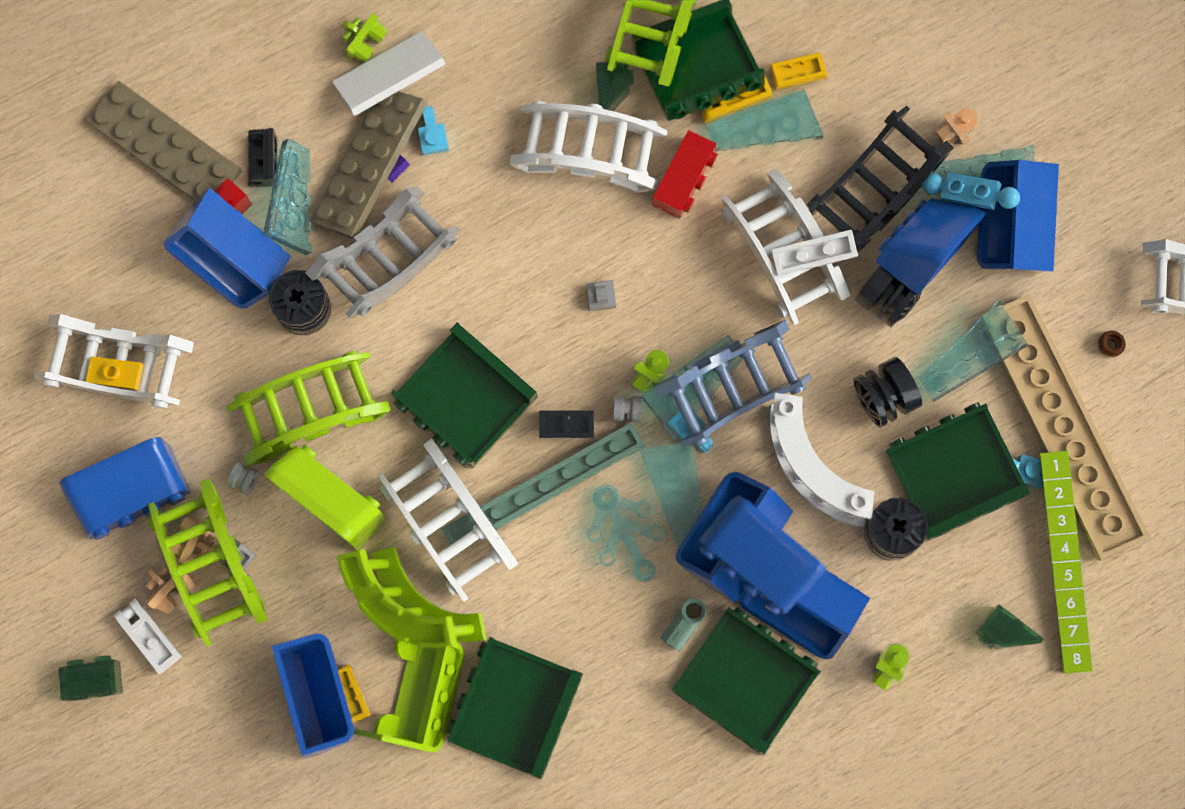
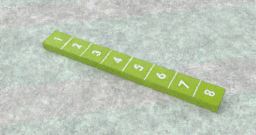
M1068 451L1040 453L1064 674L1093 672Z

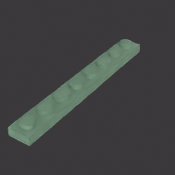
M631 422L482 505L480 509L496 531L645 447V444ZM468 513L441 529L450 545H452L474 529L473 526L477 523L472 515Z

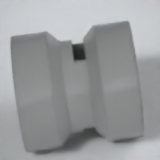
M615 395L613 422H622L624 419H627L632 423H640L642 396H633L632 398L625 399L623 395Z

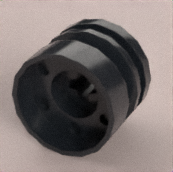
M879 266L860 290L855 301L868 311L878 303L882 305L877 318L881 320L888 311L891 312L892 315L887 320L886 325L892 328L909 314L919 301L921 293L917 295L883 267Z
M292 270L283 273L274 281L269 291V304L272 312L287 331L296 335H310L318 332L327 324L331 316L332 304L328 293L319 279L312 280L305 270ZM296 296L301 297V303L297 304L295 300Z
M895 356L879 364V376L869 369L865 372V377L860 374L853 379L857 397L863 410L879 428L887 425V419L891 422L897 419L896 408L902 414L907 415L922 406V398L915 380L905 364Z
M890 498L881 502L872 512L871 519H867L864 527L865 540L869 549L878 557L888 561H899L909 557L922 545L928 532L927 518L923 510L915 502L906 498ZM901 523L903 525L901 532L899 530L894 532L892 527L895 524Z

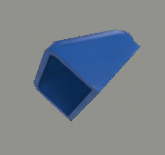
M1009 160L988 162L983 167L981 178L999 181L1001 183L1000 191L1006 187H1013L1020 194L1018 205L1012 209L1002 207L998 201H996L994 210L980 208L987 213L980 222L978 230L977 260L983 269L1054 271L1059 164Z
M210 188L198 197L164 241V247L167 252L231 304L239 308H248L269 295L274 281L281 276L291 257L280 245L271 240L261 229L252 224Z
M931 198L928 202L923 199L914 212H911L902 223L904 226L899 224L890 236L892 239L887 237L880 245L878 250L882 253L875 262L919 295L965 244L987 213L975 206Z
M161 437L148 439L71 474L59 482L87 537L94 538L95 540L108 536L110 530L118 526L125 528L134 524L135 519L142 515H145V517L151 515L148 504L152 502L160 511V507L168 503L170 505L178 504L185 500L186 495L191 493L170 444Z
M739 472L729 473L722 479L676 552L678 564L734 603H736L744 590L742 587L744 582L737 576L733 579L721 570L723 565L715 558L711 561L699 551L701 546L696 542L730 500L737 496H741L749 501L781 529H783L793 513V510L771 487Z
M741 496L730 500L696 542L701 546L699 551L711 561L714 558L723 565L721 570L733 579L737 576L744 582L742 587L752 596L756 597L759 595L766 601L764 606L775 615L779 613L785 615L826 571V567L816 557Z
M827 570L785 615L781 613L775 615L764 606L766 601L759 595L754 597L745 589L739 596V603L744 610L822 659H831L835 656L850 635L870 600V597Z
M316 633L272 646L302 757L308 759L349 742L354 735V725L328 638Z

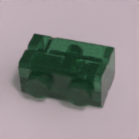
M111 655L94 657L93 663L84 664L83 659L67 661L66 667H59L58 669L62 701L72 702L123 694L120 661L111 660Z

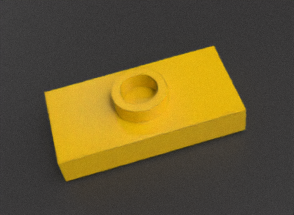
M821 52L770 64V71L776 91L827 79V72Z
M91 356L85 382L139 391L144 364Z
M348 664L339 668L338 672L353 724L370 717L371 713L351 665Z

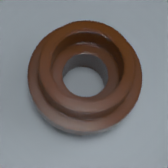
M1106 331L1098 340L1100 352L1107 357L1119 356L1126 347L1124 337L1117 331ZM1107 341H1113L1115 343V348H1109L1107 346Z

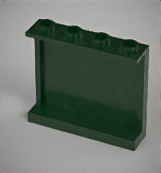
M719 0L690 11L692 13L686 33H683V37H679L676 46H680L681 50L673 79L669 86L658 84L660 76H657L656 72L643 69L667 122L674 119H682L687 114L697 110H706L713 104L732 100L739 94L755 91L765 85L764 68L759 69L732 15L730 0ZM671 18L648 28L663 32L673 31L676 21ZM631 34L633 49L638 57L657 62L665 60L668 47L664 46V43Z
M456 322L450 329L451 334L397 392L393 390L391 394L395 399L393 404L404 414L409 411L415 417L412 421L420 429L425 431L428 428L435 434L432 439L443 449L448 446L455 452L453 458L464 467L468 464L474 468L538 398V395L530 385Z
M979 402L964 408L965 413L956 418L954 414L948 415L939 420L940 425L932 429L929 426H925L915 431V437L905 441L904 437L891 442L889 444L890 448L886 450L909 500L915 502L923 510L927 518V537L929 541L1030 495V491L1026 483H1024L986 403L981 406Z
M728 607L671 691L763 756L821 671L816 668L818 666L816 661L806 655L801 658L794 653L795 647L784 639L778 642L771 637L772 631L761 623H758L756 626L748 621L749 615L738 607H735L734 610Z
M489 637L488 642L483 641L479 648L477 656L481 659L477 668L472 667L466 681L470 683L466 694L461 693L456 708L460 710L456 720L451 719L445 733L449 736L447 741L543 779L582 680L583 673L573 669L570 670L495 640L493 637Z

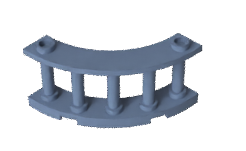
M786 320L754 332V336L745 339L743 344H740L739 340L708 354L684 368L685 372L679 376L673 374L654 387L659 397L669 394L670 397H674L690 431V434L680 441L682 447L691 443L693 446L705 443L709 440L707 436L741 414L774 399L775 393L785 394L790 392L791 395H794L806 389L805 384L812 379L811 374L809 373L798 378L782 344V336L790 330ZM765 343L768 346H772L788 382L773 389L769 388L753 354L755 352L754 348ZM738 355L740 358H744L760 392V395L745 402H742L726 368L728 366L727 361ZM711 369L713 372H717L733 406L732 409L719 416L701 381L703 379L702 375ZM687 384L692 385L709 421L699 427L684 395V386Z

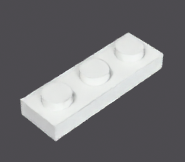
M852 230L772 249L778 276L858 257Z

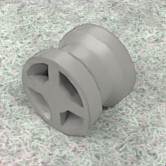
M238 462L228 477L227 486L232 489L239 488L243 494L249 495L257 483L259 471L256 469L249 470L243 463Z

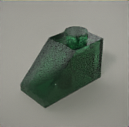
M596 62L598 103L604 110L614 112L629 95V85H634L633 69H628L627 64L617 62L616 68L613 71L607 70L609 62Z
M1000 604L993 607L974 632L979 636L978 641L990 650L993 647L996 650L1035 646L1044 640L1043 637Z

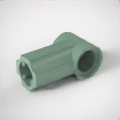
M697 598L687 600L660 639L680 652L706 615L705 604ZM691 603L698 604L701 607V615L697 619H691L686 614V607Z

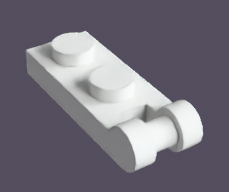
M135 597L129 602L130 605L126 609L117 611L114 617L157 673L162 674L183 656L146 611L143 604ZM137 614L140 619L132 624L129 619Z

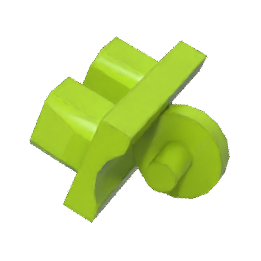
M372 13L361 30L358 27L362 20L358 17L352 23L344 21L341 24V27L346 31L342 39L348 42L352 36L354 37L344 55L349 60L354 57L366 63L374 50L363 42L367 37H370L380 44L388 31L378 22L379 17Z
M654 350L647 355L646 360L638 361L634 367L638 373L631 384L645 393L646 391L649 392L655 383L664 381L668 376L664 373L669 366L668 355L664 351Z
M892 644L886 649L885 653L881 651L877 657L875 665L877 670L873 674L872 682L887 691L894 679L900 682L904 676L905 665L909 661V652L904 645Z

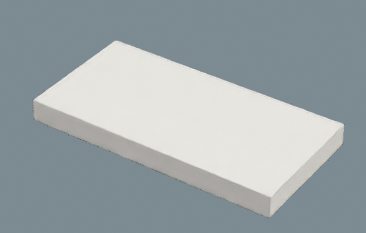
M421 31L332 82L355 116L444 66L445 62L424 32Z

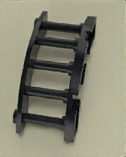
M905 106L899 112L893 110L884 121L887 125L857 161L821 196L816 194L807 204L812 216L819 212L840 232L852 230L857 253L872 240L870 238L878 230L881 231L923 186V181L931 172L934 173L954 149L947 140L939 147L936 145L931 146L902 119L910 110L908 106ZM895 128L925 154L924 158L927 160L920 169L910 166L884 143ZM876 151L907 176L906 180L908 183L900 192L896 190L893 192L864 166ZM856 173L886 199L885 202L888 205L879 214L876 212L872 213L844 188ZM837 195L866 221L865 224L867 226L861 231L858 229L854 230L826 204Z

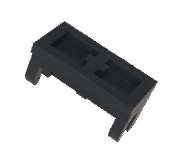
M274 128L248 131L249 187L278 186V136Z
M540 410L539 438H594V410Z

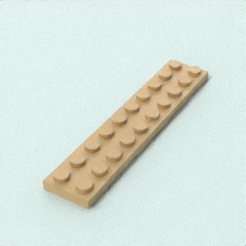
M1030 294L982 314L979 318L1045 453L1068 451L1075 514L1098 561L1150 539L1151 537Z

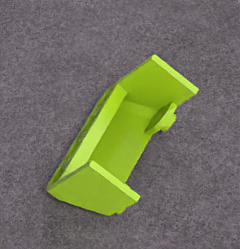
M305 444L302 448L296 445L268 468L264 476L345 539L355 550H361L386 519L378 509L381 505L370 495L364 498L314 459L317 454Z
M396 639L394 644L395 653L400 659L407 660L395 713L394 715L385 713L379 716L373 733L354 729V735L427 752H437L443 746L446 736L445 733L464 659L463 647L459 643L445 647H421Z

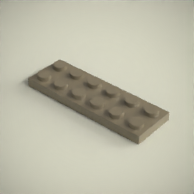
M119 80L86 119L88 124L194 201L208 188L215 191L227 178L234 182L242 172L237 165Z
M398 91L370 107L310 220L312 224L351 239L359 234L427 105L422 98Z

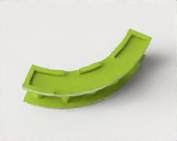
M627 0L613 47L609 46L605 57V62H609L607 70L613 71L616 68L617 62L656 72V75L660 76L658 84L669 86L672 82L681 50L680 46H676L679 37H683V33H686L692 13L690 11L692 6L695 7L697 0H682L681 5L676 4L675 7L652 0ZM633 7L672 17V20L676 21L673 31L663 32L630 23L629 19ZM625 33L664 43V46L668 47L665 60L657 62L620 52Z
M350 351L340 358L300 369L270 381L250 392H242L234 396L235 400L227 405L226 409L227 411L242 410L254 443L252 446L253 450L244 455L246 465L268 463L293 448L291 443L302 438L309 442L330 434L329 428L344 424L345 428L375 422L389 413L391 409L388 401L376 403V400H372L360 368V364L371 357L370 353L358 354L357 351ZM350 370L362 402L360 407L349 409L348 406H345L333 372ZM322 375L335 410L333 415L319 419L314 414L303 381ZM290 386L294 388L305 418L304 425L293 430L286 427L275 397V393ZM263 399L266 401L277 431L275 433L276 438L270 441H264L252 408L253 405Z
M210 478L199 482L202 493L198 494V498L161 514L154 502L148 504L151 515L147 516L152 531H156L170 573L193 621L191 623L192 631L197 639L202 638L206 647L212 645L209 634L210 630L246 614L248 616L253 615L257 624L268 620L264 602L250 575H246L240 562L242 557L234 537L229 536L225 526L228 521L221 498ZM202 507L207 509L209 516L205 518L206 521L168 536L165 523ZM208 531L216 533L220 545L216 546L217 549L178 565L172 547ZM220 559L222 561L227 560L232 571L228 579L194 594L190 593L183 575ZM233 588L235 590L240 589L245 599L241 605L204 621L196 604Z
M396 547L371 553L372 559L367 558L365 549L337 555L344 583L348 590H352L358 601L357 606L373 624L386 634L402 642H410L421 647H445L457 645V642L487 640L481 612L473 614L451 612L436 606L419 593L407 577ZM372 570H376V573H377V575H378V578H379V580H380V582H381L383 588L381 587V585H380L379 582L377 581V579H376V577H375V575H374V573H373Z

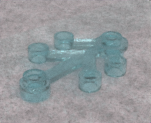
M611 485L598 487L593 494V503L597 507V512L592 526L587 530L588 540L592 543H598L602 540V527L607 513L613 522L605 550L599 556L601 565L611 567L615 564V552L621 537L635 563V578L640 582L651 581L655 576V566L650 560L644 558L631 532L649 537L653 542H659L664 537V529L660 525L649 526L623 518L618 509L636 512L638 517L646 518L651 514L652 508L650 503L644 500L636 502L620 497L618 490ZM605 493L610 494L612 497L611 501L603 502L601 500L602 495ZM640 505L648 507L649 510L646 514H641L638 511ZM653 529H659L661 531V536L659 538H654L651 536V531ZM592 530H598L600 532V537L598 539H592L590 537V532ZM605 554H610L613 560L611 563H605L602 557ZM641 566H648L650 572L647 575H642L639 571Z

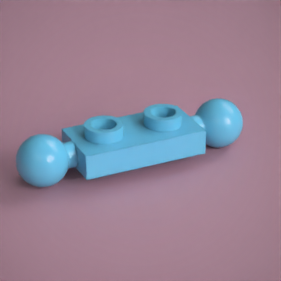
M948 172L945 181L938 174H929L922 184L924 191L930 195H936L942 191L940 198L943 201L994 210L996 201L1002 207L1012 209L1020 201V194L1015 188L1006 187L1000 191L1001 183L999 181Z

